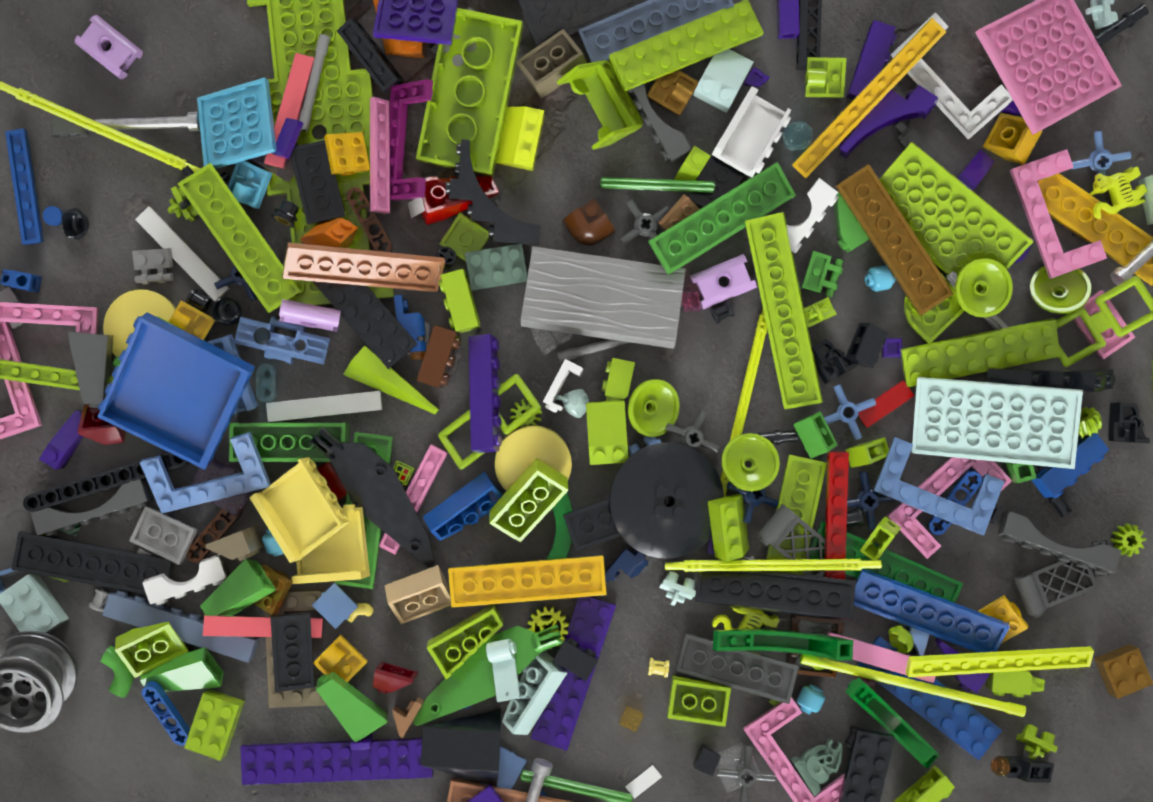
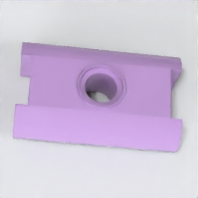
M94 15L89 19L92 23L81 37L76 36L75 44L119 79H124L128 75L126 73L127 69L136 57L141 59L143 51L98 15ZM111 44L110 50L106 51L107 46Z
M744 254L690 275L692 284H697L703 299L699 301L702 309L757 288L755 280H750L744 265L745 262H748ZM722 276L728 280V284L725 287H721L718 282Z
M282 299L279 321L337 332L341 310Z

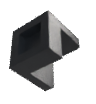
M702 743L693 763L694 769L713 776L721 755L707 749L706 745Z

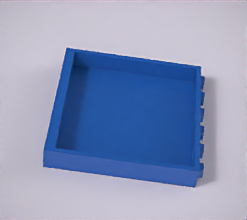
M146 312L141 317L138 316L133 324L135 330L127 338V349L121 353L119 357L121 363L112 374V377H114L113 382L109 383L105 390L107 396L99 404L98 409L100 412L98 418L205 470L218 449L255 366Z

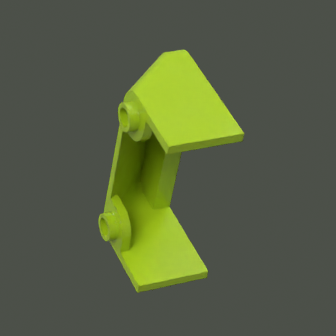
M608 60L577 65L556 81L558 85L570 83L574 93L579 95L585 94L603 127L598 130L599 141L591 146L593 150L609 146L643 126V120L629 93L624 91L611 62Z

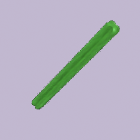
M602 177L600 183L601 188L704 193H713L715 191V182Z
M523 770L520 778L521 781L531 783L534 772ZM545 776L543 782L545 787L611 802H632L633 799L632 794L554 776Z

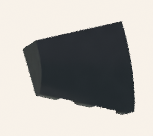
M827 339L812 346L816 370L824 384L858 366L855 362L845 358V353L840 349H836Z
M1110 403L1109 441L1150 443L1149 437L1144 435L1142 427L1145 425L1139 416L1137 404Z

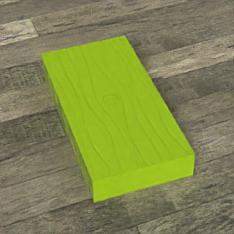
M461 8L457 9L454 34L461 38H453L452 45H449L450 49L447 53H444L446 44H438L431 80L433 81L432 100L427 101L416 155L418 162L455 169V163H459L460 156L456 155L457 143H460L461 139L470 140V158L473 172L484 176H494L524 28L522 21ZM476 43V50L468 52L467 48L471 44ZM455 55L462 56L464 63L461 66L453 64L452 59Z

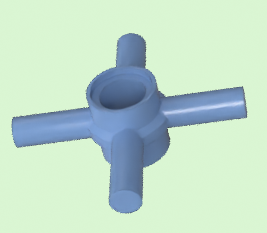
M841 384L834 386L833 388L840 405L837 413L824 417L827 424L837 420L847 422L854 439L858 440L862 436L855 419L858 416V412L875 406V399L871 398L855 405L847 401ZM846 407H850L852 415L846 418L843 415V410Z

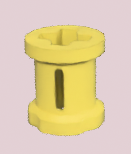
M650 658L648 675L658 674L667 678L669 660L663 662Z

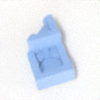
M909 627V632L914 640V648L918 652L916 654L923 656L930 634Z

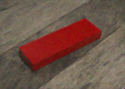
M902 380L875 398V406L858 412V418L865 428H868L914 397V394L906 382Z

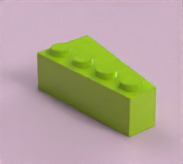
M495 604L487 606L428 641L427 649L446 680L503 626L504 619Z

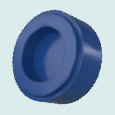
M50 206L44 210L43 220L45 223L51 226H58L62 223L63 211L60 208Z

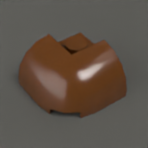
M595 199L577 208L563 219V223L572 237L584 245L598 244L615 233L613 225Z

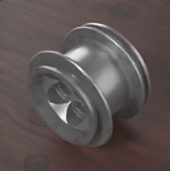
M22 631L7 637L0 643L1 728L22 733L34 732L49 726L59 716L63 702L74 691L78 678L77 660L71 649L60 639L40 631Z

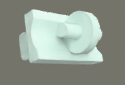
M1090 0V8H1087L1085 13L1086 15L1092 14L1095 30H1100L1118 21L1117 13L1115 11L1111 12L1110 5L1114 4L1115 0Z
M670 571L659 587L667 591L665 597L671 599L670 605L675 606L677 601L684 603L685 598L692 600L696 595L694 590L696 581L686 578L683 586L677 584L679 575Z

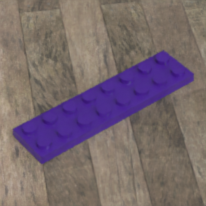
M592 596L578 597L567 629L568 634L565 635V638L577 640L580 643L579 646L584 649L588 647L594 650L599 658L616 605ZM562 667L567 674L536 721L531 739L566 751L568 750L595 667L587 681Z

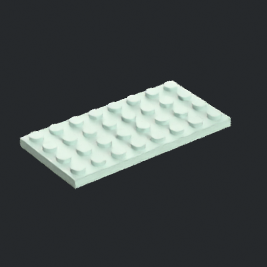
M918 377L912 453L1075 469L1083 390Z

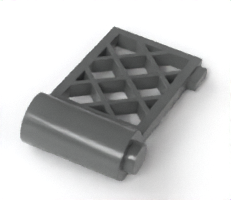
M783 504L758 533L760 535L759 540L766 546L771 544L789 560H796L795 552L805 551V557L809 559V550H818L819 559H823L822 549H825V546H822L821 542L825 544V539ZM797 523L803 526L804 534H793V528ZM815 536L818 539V546L808 547L807 537ZM804 537L805 548L795 549L794 538ZM784 539H791V549L783 550L779 545ZM810 570L803 571L804 573L802 574L814 576ZM820 570L815 576L822 577L825 570Z
M1059 560L1032 572L1016 576L1014 582L1027 615L1037 618L1044 615L1043 612L1047 608L1081 594L1088 596L1095 593V588H1098L1091 568H1081L1078 570L1072 567L1073 561L1068 563ZM1060 565L1067 567L1063 578L1055 574L1057 567ZM1071 570L1079 573L1075 583L1067 580ZM1043 572L1049 574L1046 585L1041 583L1038 577ZM1083 575L1089 578L1091 585L1086 587L1079 585ZM1053 577L1062 580L1058 590L1050 587ZM1066 582L1074 585L1069 594L1062 592ZM1048 589L1057 592L1054 600L1050 602L1046 598Z

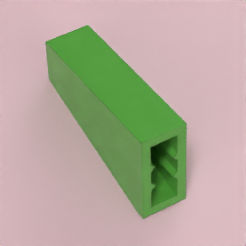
M245 559L200 607L204 615L233 616L271 594L276 588L258 561Z
M204 647L185 653L142 674L140 681L143 686L149 681H155L161 685L165 692L221 687L224 671L207 648Z
M335 672L329 675L324 674L318 679L316 691L355 743L388 723V714L385 710Z

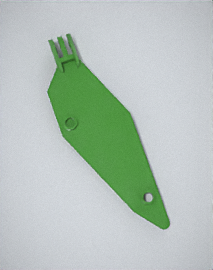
M517 625L493 635L462 666L457 668L447 680L444 679L431 692L415 716L414 724L416 726L423 725L496 696L493 666L488 660L486 653L487 643L511 639L512 642H515L517 647L515 660L517 675H519L542 651L563 643L562 639H559L561 638L560 632H556L559 630L558 625L537 633Z

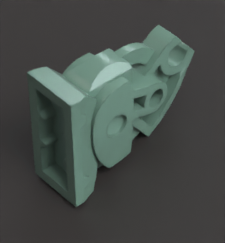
M829 738L825 745L820 744L810 748L801 757L795 756L790 758L814 796L821 791L819 784L828 781L829 775L833 772L837 773L842 761V743L837 741V746L832 748L833 740Z

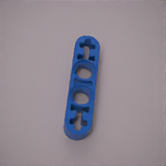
M974 470L967 471L946 499L965 506L982 483L981 475ZM976 475L975 479L977 482H971L968 486L971 490L968 491L962 484L964 483L967 486L970 482L968 477ZM958 490L966 492V497L963 500L956 499L955 494ZM932 516L928 522V527L933 534L941 535L948 529L951 523L942 520L940 523L942 528L934 530L933 523H939L941 518Z
M149 681L142 690L143 698L173 742L177 745H185L190 728L161 685L155 681ZM162 703L167 709H161L157 704ZM168 718L175 719L177 723H170L168 721Z

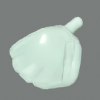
M583 389L572 390L564 394V396L556 395L555 397L556 400L563 401L565 411L573 417L581 418L585 414L586 403L589 402V399Z

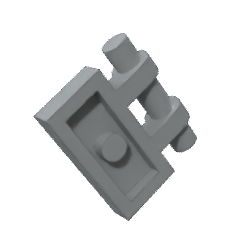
M171 248L132 251L134 270L142 271L141 275L135 276L134 280L136 283L146 285L151 282L161 284L173 281V274L167 273L166 268L173 267ZM157 268L158 273L151 275L150 269Z

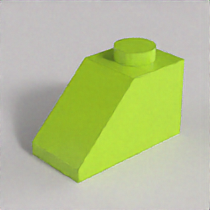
M694 146L674 180L696 181L707 164L710 155Z
M885 437L846 449V452H849L851 468L872 464L886 458L889 451Z

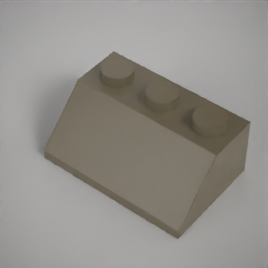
M564 29L516 61L529 84L541 99L563 85H558L556 82L577 65L587 63L582 51Z
M256 525L208 543L205 546L206 549L231 560L238 558L241 561L260 553L259 549L264 547Z

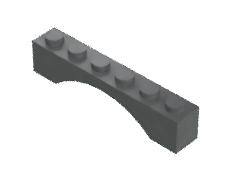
M644 84L628 90V93L632 92L635 98L633 102L637 110L641 109L644 114L642 119L645 125L651 127L653 131L651 136L654 142L660 144L662 148L660 152L665 161L668 160L671 164L688 155L692 149L684 134L664 123L656 115L646 96Z
M147 478L121 485L117 493L109 501L91 511L75 512L55 506L33 512L31 517L37 535L45 534L47 537L57 534L56 530L63 528V531L74 529V524L80 522L82 526L93 523V518L99 517L100 520L112 517V512L117 511L118 514L130 511L129 507L136 506V509L147 506V502L153 500Z
M1011 511L1003 513L997 535L1003 537L1004 541L1014 543V541L1019 542L1024 548L1039 549L1041 554L1059 556L1058 559L1061 561H1073L1077 563L1078 567L1089 569L1090 567L1096 569V573L1106 576L1109 573H1116L1122 551L1105 544L1084 549L1059 545L1042 535L1028 517Z

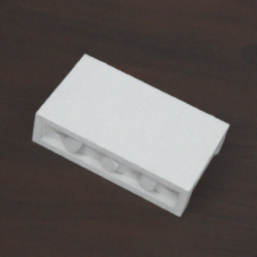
M753 86L750 88L712 153L716 158L751 178L755 172L760 173L765 164L762 160L764 157L768 158L774 149L771 147L773 141L775 143L778 142L782 135V132H780L781 127L786 128L791 119L788 116L791 109L788 108L784 112L756 95L758 89Z
M566 359L543 400L546 403L545 408L555 413L558 410L562 411L564 408L555 403V397L560 392L569 372L579 377L583 372L582 367Z

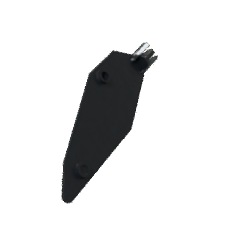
M322 427L315 434L314 438L310 440V443L330 459L352 503L355 504V508L363 507V515L424 565L433 567L435 562L430 538L394 468L364 443L340 442Z

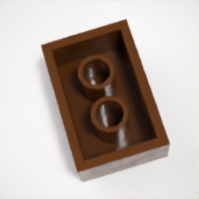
M434 325L418 374V382L437 388H443L444 385H448L450 379L448 371L450 367L453 368L456 360L454 352L455 349H459L462 341L459 333Z

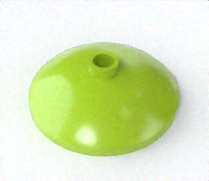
M984 258L969 262L961 269L955 282V295L959 305L967 313L976 317H991L1000 313L1008 305L1012 296L1013 284L1009 272L1001 263L992 259ZM977 285L980 286L979 292L976 290Z
M1043 266L1035 272L1031 279L1030 294L1035 303L1046 311L1059 314L1071 313L1083 307L1089 300L1091 282L1086 273L1080 268L1049 279L1046 268Z
M659 379L647 380L640 384L632 393L628 405V416L633 428L640 434L648 437H657L668 432L665 430L667 423L674 425L679 414L680 404L677 392L669 383Z
M747 433L733 438L727 444L722 454L721 464L724 475L735 487L745 491H758L774 481L779 471L780 460L776 448L768 439L758 434ZM745 462H749L751 467L747 468Z

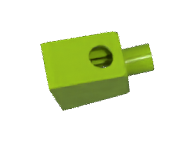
M884 517L860 551L873 561L878 560L901 527L889 518ZM878 542L880 544L879 548L875 547L873 543Z

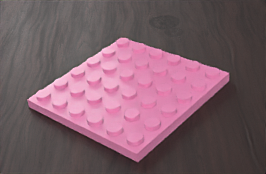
M1036 0L975 32L1032 135L1122 86L1074 0Z

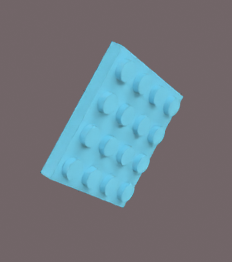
M265 77L197 98L204 166L211 162L213 167L217 169L276 151L269 80Z

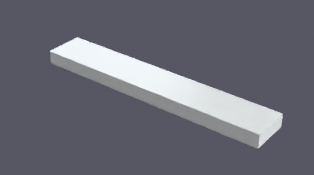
M148 206L135 219L163 249L171 248L172 258L214 301L220 299L230 289L228 286L217 290L214 283L221 279L151 207Z
M381 391L266 403L268 422L383 410Z

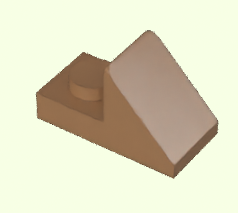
M417 697L415 702L411 700L406 708L407 712L397 706H394L392 709L398 734L401 738L405 735L424 702L419 697Z

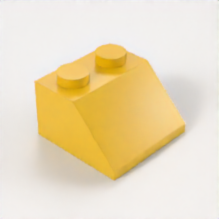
M1000 113L983 147L1007 161L1025 165L1042 130L1032 135L1023 117Z

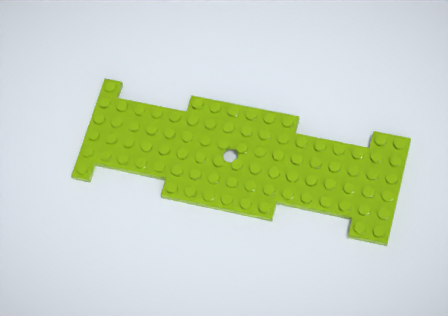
M247 0L249 7L267 5L274 79L267 80H269L274 126L295 53L315 58L319 34L329 36V47L317 87L308 131H300L295 146L322 141L315 139L312 134L316 126L319 125L326 128L327 134L363 132L370 166V98L373 97L372 78L366 69L351 70L349 47L337 32L346 23L344 0ZM291 157L287 159L284 169L264 163L265 170L272 173L267 187V195L287 194V200L299 207L295 216L298 221L294 222L295 227H290L292 243L300 244L301 237L318 223L307 224ZM370 170L347 176L336 174L346 215L340 218L349 220L358 227L349 249L371 251L370 240L347 199V192L351 188L358 187L364 192V186L370 185ZM354 192V197L351 199H355L358 202L359 206L362 205L361 201L359 200V196L361 194H357L356 192ZM366 208L360 212V216L363 219L367 218ZM293 280L301 293L290 299V301L316 306L331 304L312 281ZM368 286L379 299L393 298L395 295L394 288Z

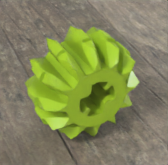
M525 399L521 400L522 406L515 402L514 404L518 410L511 408L510 411L516 413V416H510V419H516L523 414V410L527 411L530 409V403L528 402V405H526ZM535 414L524 422L520 428L524 427V425L530 426V424L538 426L534 420L542 421V418L536 417Z
M1085 406L1081 409L1078 436L1081 435L1082 438L1086 435L1091 437L1092 433H1098V429L1102 428L1101 414L1094 407L1088 409Z
M1125 523L1123 527L1117 526L1118 532H1112L1115 538H1112L1110 541L1115 543L1113 548L1122 550L1121 555L1126 554V556L1131 557L1133 553L1140 554L1138 548H1145L1141 544L1146 541V538L1141 537L1144 532L1143 530H1138L1137 525L1131 526Z

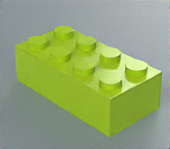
M536 458L489 510V524L521 543L568 491L567 477Z

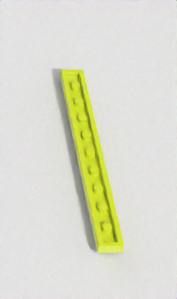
M1088 646L908 657L905 673L908 677L1090 667L1094 650Z

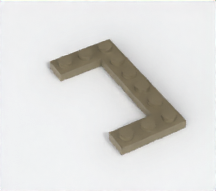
M322 590L288 591L277 615L285 614L286 611L316 610L312 604L322 596ZM264 611L265 617H270V616H272V615H270L269 613H267L266 611ZM266 637L269 708L327 705L316 691V685H314V688L275 692L272 637Z

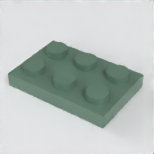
M522 244L465 253L471 291L527 282Z

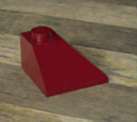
M85 404L77 431L78 434L103 445L123 443L126 431L98 418L100 410Z
M381 662L375 669L372 687L377 688V691L387 694L412 684L418 672Z

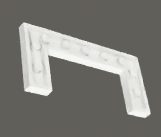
M935 12L891 56L894 58L931 18L944 30L949 26ZM922 58L907 72L918 85L938 97L936 105L967 139H970L1013 101L1007 89L1001 84L970 111Z

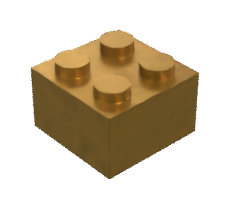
M1128 644L1094 658L1108 694L1117 699L1153 685L1139 648Z

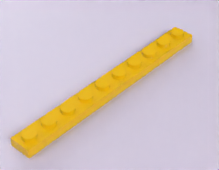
M931 18L795 160L792 166L804 178H807L946 31Z

